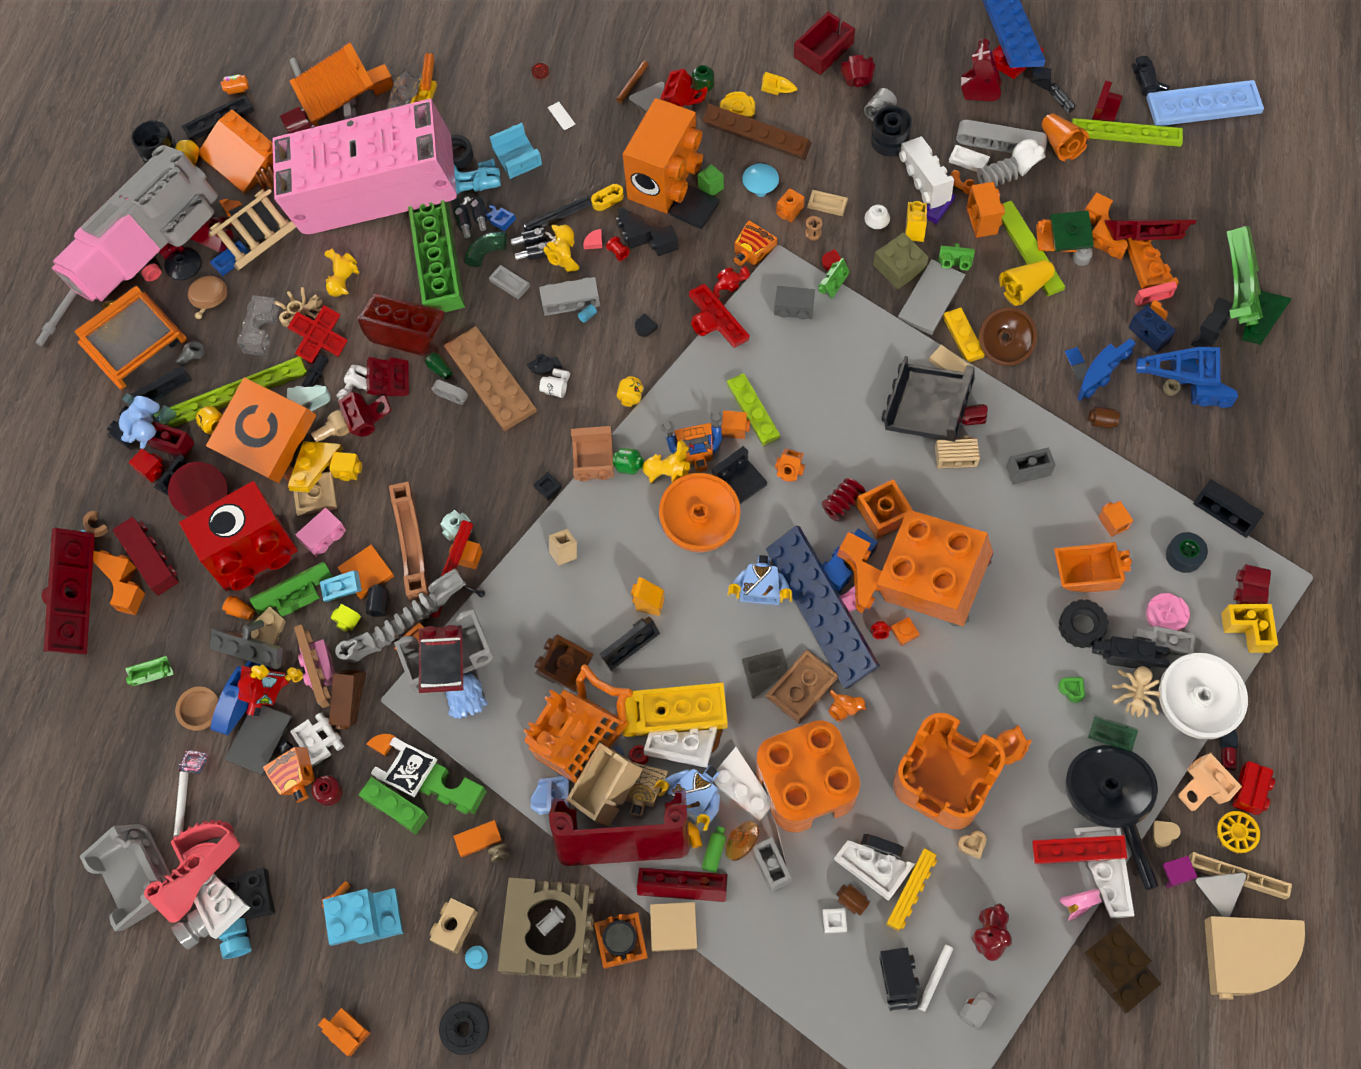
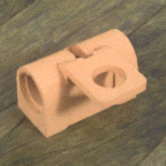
M1209 753L1198 758L1188 767L1187 771L1194 778L1178 796L1191 811H1195L1209 796L1218 804L1230 801L1242 786ZM1188 791H1193L1196 794L1197 800L1195 803L1188 800Z

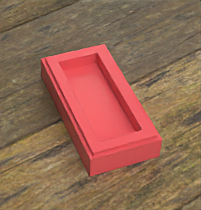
M1173 281L1138 290L1134 302L1136 306L1152 303L1153 300L1160 301L1172 298L1177 285Z

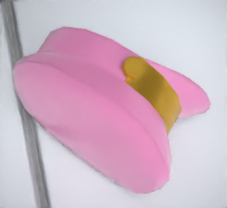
M1092 889L1063 896L1059 902L1068 908L1070 913L1068 921H1071L1084 914L1092 906L1101 903L1102 900L1099 896L1100 890Z

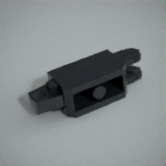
M1112 636L1111 639H1105L1104 642L1094 641L1092 644V653L1103 655V659H1106V663L1109 665L1135 669L1141 666L1149 669L1151 666L1161 668L1170 666L1168 660L1155 658V654L1169 655L1170 648L1157 646L1156 642Z

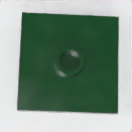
M1089 210L1050 215L1055 252L1094 247Z

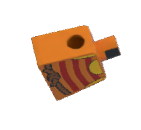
M749 220L735 241V253L737 255L734 257V262L739 266H742L746 261L752 265L759 264L777 246V238Z
M294 747L263 767L280 795L293 794L296 802H302L309 797L305 787L314 782L315 777L307 748Z

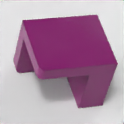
M1189 856L1163 864L1164 871L1169 880L1165 884L1167 889L1191 882L1197 878Z

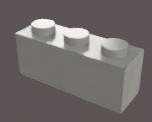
M595 277L565 281L558 284H547L539 287L545 316L585 309L590 304L594 307L600 306Z

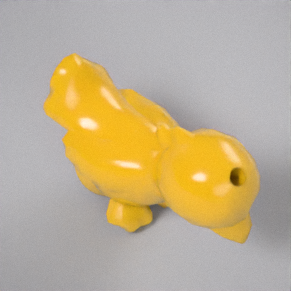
M565 224L561 226L552 225L556 241L548 242L543 250L549 262L553 265L565 267L567 272L579 270V265L571 258L570 246L573 247L574 244L573 229Z
M333 249L325 251L324 256L330 258L333 262L334 272L333 276L328 275V279H326L328 294L333 297L349 294L345 282L352 273L359 274L356 266L357 261L348 253L341 257Z
M679 440L676 452L664 460H661V455L658 456L657 454L645 460L642 470L648 477L649 482L652 484L657 477L663 474L670 476L672 483L678 478L687 475L690 470V463L685 460L689 447L683 440Z

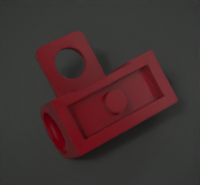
M224 216L210 217L190 239L218 252L225 251L228 247L216 234L210 237L209 233L212 232L210 228L217 222L222 224L229 218ZM225 227L223 231L232 240L233 232Z
M351 391L338 401L349 432L359 437L371 435L375 431L374 423L391 412L386 396H381L372 404L367 405L361 394ZM384 403L385 408L383 412L378 413V405Z

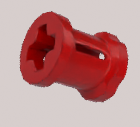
M618 236L611 238L606 244V249L612 251L618 261L624 260L630 254L629 248L620 242Z

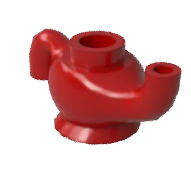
M747 266L741 268L740 273L733 271L731 267L722 270L717 275L718 282L713 288V294L719 298L720 290L735 291L739 287L738 283L748 279L750 276Z

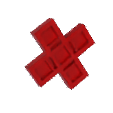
M323 305L314 321L296 312L287 327L290 331L303 337L295 355L313 364L320 350L324 349L339 358L348 343L347 339L332 331L341 314Z

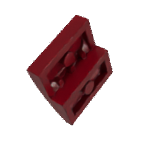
M369 357L367 359V394L408 396L409 361L390 357L388 360Z

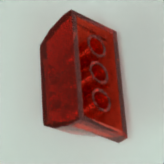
M374 293L358 317V322L363 334L370 342L423 356L429 350L435 333L445 318V312Z

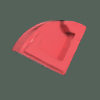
M601 229L594 230L586 236L583 244L584 249L602 248Z

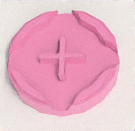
M1160 593L1153 597L1147 605L1146 617L1151 627L1157 626L1182 631L1188 623L1190 611L1182 598H1178L1171 593Z

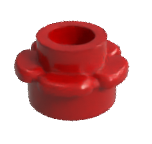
M877 621L871 626L870 632L873 638L882 640L889 637L891 627L884 621Z
M636 745L629 751L628 757L634 763L645 765L649 760L648 756L644 755L645 747L642 745Z

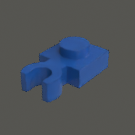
M494 205L489 206L491 212L487 213V220H490L493 226L505 231L516 220L513 213L502 207L497 211Z

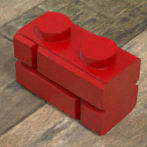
M1250 761L1242 765L1238 780L1242 787L1234 795L1232 807L1245 810L1254 815L1267 811L1270 804V798H1267L1268 792L1273 789L1275 784V778L1272 777L1273 769Z

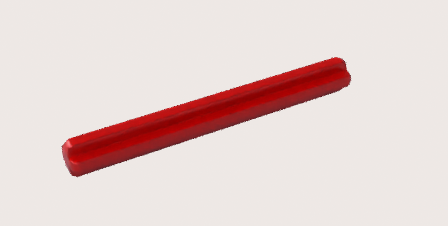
M466 520L461 522L441 576L453 569H457L473 527L471 522ZM442 606L439 608V611L434 612L429 616L438 618Z

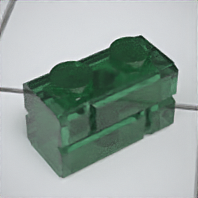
M1094 715L1088 738L1132 751L1138 728L1109 719L1105 720L1103 717Z

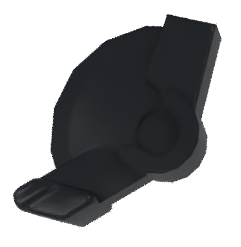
M545 354L537 355L536 359L526 364L531 372L538 375L548 374L555 367L562 369V365L557 357L550 358L546 357Z

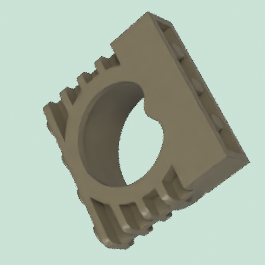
M509 878L498 972L510 975L583 979V974H587L588 971L587 954L592 952V939H590L589 933L590 930H594L595 921L593 914L589 910L590 904H594L595 890H591V885ZM556 900L564 903L573 912L576 921L575 935L572 942L563 951L554 955H541L532 951L525 942L526 934L531 928L528 912L542 902Z

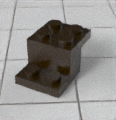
M1120 923L1084 952V955L1098 970L1094 977L1125 1014L1161 985L1147 968V965L1152 962L1151 959Z

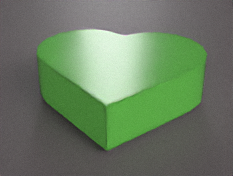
M1083 677L1063 678L1058 684V690L1061 694L1067 695V698L1072 703H1079L1085 696Z

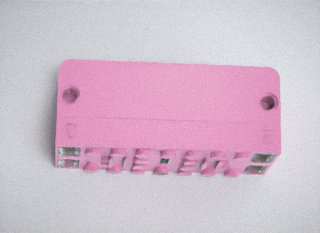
M432 99L273 138L274 199L303 234H314L409 211V206H412L414 210L419 209L421 204H425L426 207L430 206V202L434 205L440 204L441 200L448 202L454 200L457 196L451 133Z

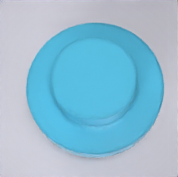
M473 946L466 952L465 961L470 968L480 969L486 965L488 953L481 946Z

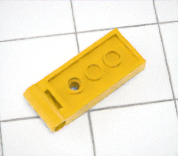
M724 683L633 691L632 697H628L625 701L626 721L629 724L622 732L624 737L648 736L649 732L675 730L676 732H689L690 729L697 728L698 731L709 730L710 727H717V729L728 728ZM660 710H665L664 714H659L658 712Z

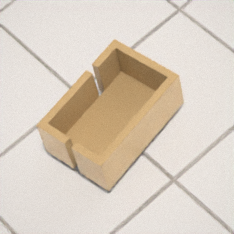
M599 743L566 801L594 821L610 827L620 810L617 808L618 804L622 805L643 768L616 750Z

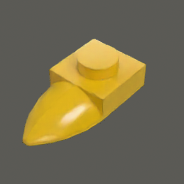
M768 72L763 74L761 91L778 96L779 93H791L797 90V87L784 77Z

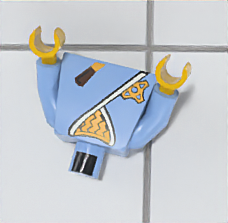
M766 555L758 556L757 565L749 564L747 570H742L728 587L727 596L736 594L737 599L740 597V602L779 605V602L783 603V599H789L792 602V591L789 589L783 574L778 573L776 566H769L770 557Z
M711 765L702 775L695 769L684 770L664 780H658L653 789L656 787L662 788V791L659 793L661 797L667 790H669L667 793L673 798L675 791L686 790L687 810L697 817L695 826L698 823L705 824L704 831L708 829L709 823L719 811V789L712 782L720 773Z

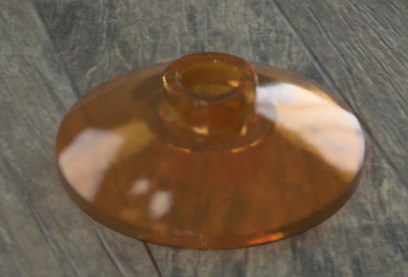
M751 820L745 821L730 833L725 846L727 858L732 861H738L749 854L759 837V826L757 823Z

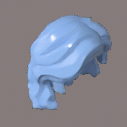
M470 672L463 674L464 691H447L445 694L448 699V715L453 716V718L458 717V719H461L462 717H467L468 712L471 716L474 713H481L483 706L488 704L482 694L481 682Z

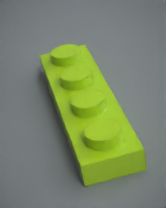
M743 373L727 380V386L742 412H747V420H751L750 426L761 445L764 446L779 439L780 433L746 375Z

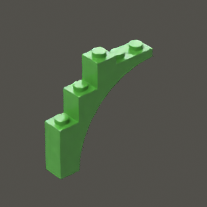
M1245 226L1227 231L1234 274V303L1230 310L1231 318L1237 317L1240 324L1246 323V326L1257 324L1258 319L1263 318L1258 297L1261 294L1256 273L1259 271L1250 226Z

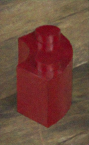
M297 107L279 116L288 134L315 127L314 125L311 126L307 119L309 118L304 108L300 109V107Z

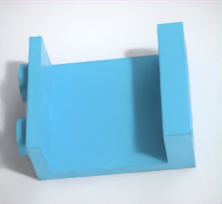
M522 123L489 137L492 149L509 179L542 165L538 149L534 150L525 135Z

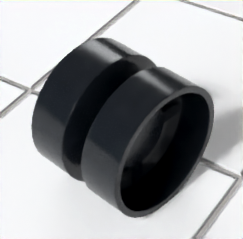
M897 106L884 107L876 113L873 121L871 144L877 153L888 157L899 155L901 144L910 139L912 127L910 114L905 109Z

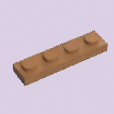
M302 624L294 627L316 701L322 708L330 706L328 698H331V693L328 686H324L322 680L325 679V674L322 667H318L317 661L320 659L316 648L313 649L311 642L314 641L311 631L306 630Z

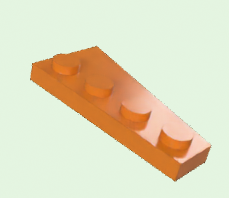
M1131 238L1125 239L1128 243L1127 250L1141 289L1175 281L1176 285L1180 283L1176 277L1173 278L1171 275V269L1168 264H1164L1161 260L1159 250L1155 249L1151 244L1152 240L1134 241Z

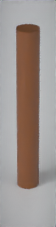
M646 61L641 63L616 98L618 103L624 101L649 66Z

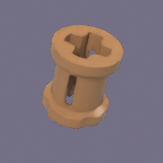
M811 216L806 220V238L815 241L821 237L822 220L819 217Z

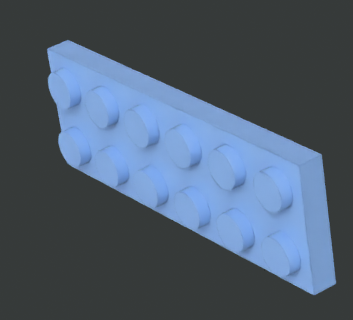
M1254 80L1148 93L1146 97L1155 126L1261 114L1264 110Z

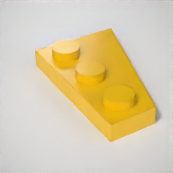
M303 441L288 484L289 491L310 492L321 478L323 470L330 466L333 452H341L343 450L342 444Z

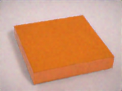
M372 545L337 567L341 574L353 570L358 571L362 591L356 594L360 600L368 595L370 587H373L375 584L383 585L394 577Z

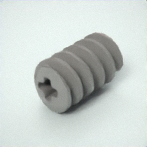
M1013 156L1010 159L1006 158L1003 161L992 163L990 166L986 165L983 168L977 169V178L980 184L994 182L995 187H997L998 182L1000 185H1003L1005 180L1008 183L1011 182V177L1013 180L1018 179V163Z

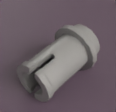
M557 906L554 909L551 908V912L536 924V927L544 936L557 924L564 922L563 919L566 916Z

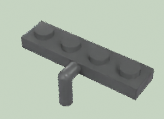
M263 620L244 625L242 635L218 627L211 629L210 649L273 669L280 668L282 663L283 647L251 638V631L264 627Z

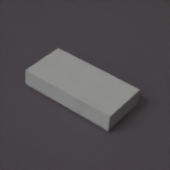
M502 265L489 277L490 282L518 300L530 287L529 282Z

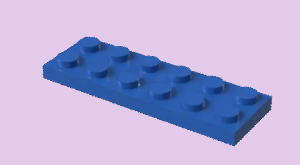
M982 0L1009 68L1044 67L1045 58L1020 0Z

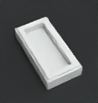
M956 145L949 158V162L977 172L978 168H983L988 164L990 156Z

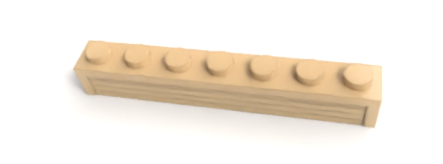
M1195 852L1189 855L1195 871L1211 876L1243 872L1246 874L1243 886L1282 899L1290 897L1291 883Z

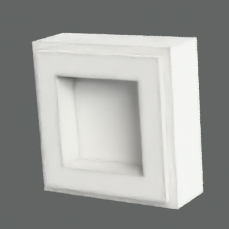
M845 908L822 910L824 934L847 932Z

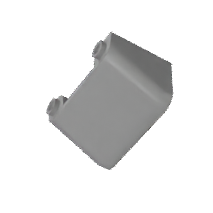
M140 824L113 826L82 853L80 858L88 872L93 874L102 873L118 907L109 916L110 923L116 932L131 927L157 911L145 898L144 891L149 884L155 881L163 883L166 880L164 876H170L171 874L151 833L145 826Z

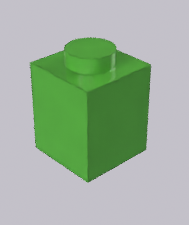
M711 164L698 174V188L714 196L724 189V175Z

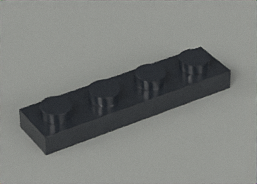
M243 95L182 125V128L189 140L193 142L211 133L218 120L230 110L243 117L253 112L254 108L246 95Z

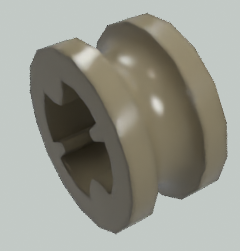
M506 844L497 845L488 850V854L492 856L490 859L492 863L499 862L510 856L509 852H506Z

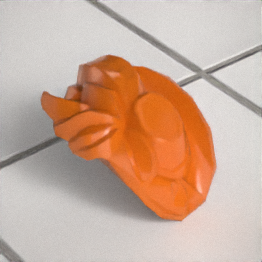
M1019 725L1002 732L995 738L1004 750L1005 765L1022 760L1032 741L1031 739L1026 740Z

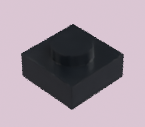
M548 472L533 484L534 488L547 501L562 489L561 484Z

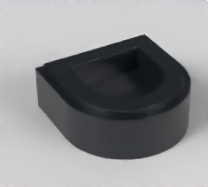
M643 314L635 322V331L642 337L649 336L658 329V325L646 314Z

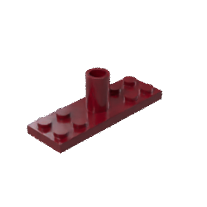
M62 528L52 529L48 586L43 589L41 594L43 602L47 605L43 652L87 654L94 533Z

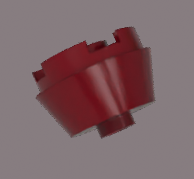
M863 55L848 57L849 61L841 62L842 67L840 71L848 86L862 87L872 82L876 67L873 57L870 56L869 59H866Z

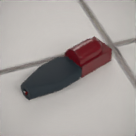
M1234 729L1227 735L1220 737V747L1222 748L1221 765L1226 770L1235 771L1237 769L1236 749L1238 748V736Z

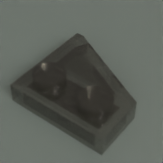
M783 648L742 658L752 699L761 694L788 670Z

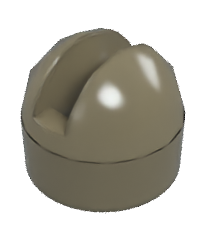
M1168 379L1163 385V392L1167 396H1173L1181 389L1180 383L1174 379Z

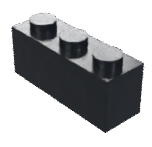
M1212 479L1209 480L1193 503V505L1245 538L1249 536L1264 515V512Z

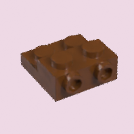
M558 634L553 639L549 637L543 648L546 650L544 656H539L534 665L537 668L535 674L551 683H557L575 692L577 689L576 678L581 672L580 668L582 665H589L594 654Z

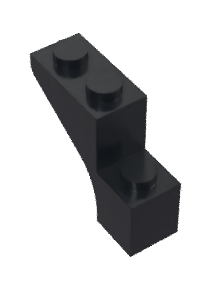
M625 208L617 209L618 217L615 218L618 228H622L623 240L625 243L628 242L630 249L649 243L652 251H656L657 256L679 250L678 238L672 225L653 227Z

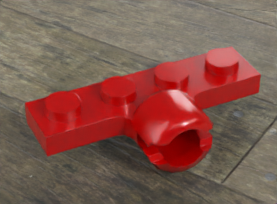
M705 283L689 291V297L702 311L694 315L691 321L692 328L697 335L705 336L713 331H719L733 348L749 341L750 335Z

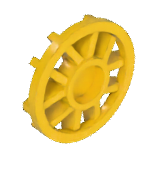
M1232 811L1225 814L1219 820L1217 838H1219L1222 846H1225L1230 851L1237 854L1247 853L1259 843L1260 829L1257 822L1250 815L1240 811ZM1238 815L1236 822L1230 816ZM1241 817L1247 819L1244 824L1240 823ZM1227 819L1231 826L1227 825L1223 821ZM1249 822L1252 823L1255 829L1247 828ZM1221 827L1225 828L1227 831L1222 833ZM1248 833H1256L1255 838L1248 836ZM1225 835H1229L1231 838L1227 842L1223 838ZM1247 840L1253 842L1250 847H1248ZM1234 841L1235 848L1230 846L1229 843ZM1240 841L1242 842L1244 849H1240Z

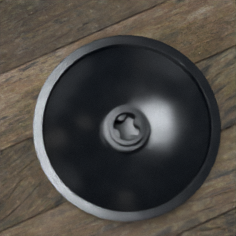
M1113 745L1089 748L1074 758L1067 771L1065 785L1067 796L1072 806L1084 818L1095 824L1110 828L1128 827L1145 819L1155 805L1158 783L1152 768L1142 757L1126 748Z

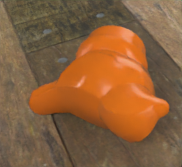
M833 690L829 692L834 699V703L831 704L828 712L838 722L846 719L848 715H855L860 710H866L865 700L861 697L853 698L848 695L837 694Z

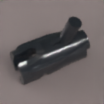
M1140 56L1135 59L1137 65L1132 63V69L1143 96H1147L1148 93L1158 92V90L1169 91V85L1157 80L1153 62L1148 56Z

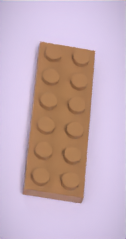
M476 326L444 345L449 356L504 432L537 412L535 406Z

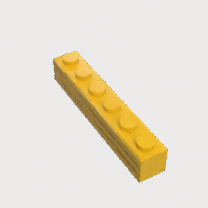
M925 848L922 851L886 923L890 928L898 932L900 928L904 929L907 923L904 920L906 916L910 917L913 911L911 906L917 903L919 899L917 894L919 891L922 892L925 886L923 882L925 879L928 880L931 874L929 870L937 862V859H935L937 855Z

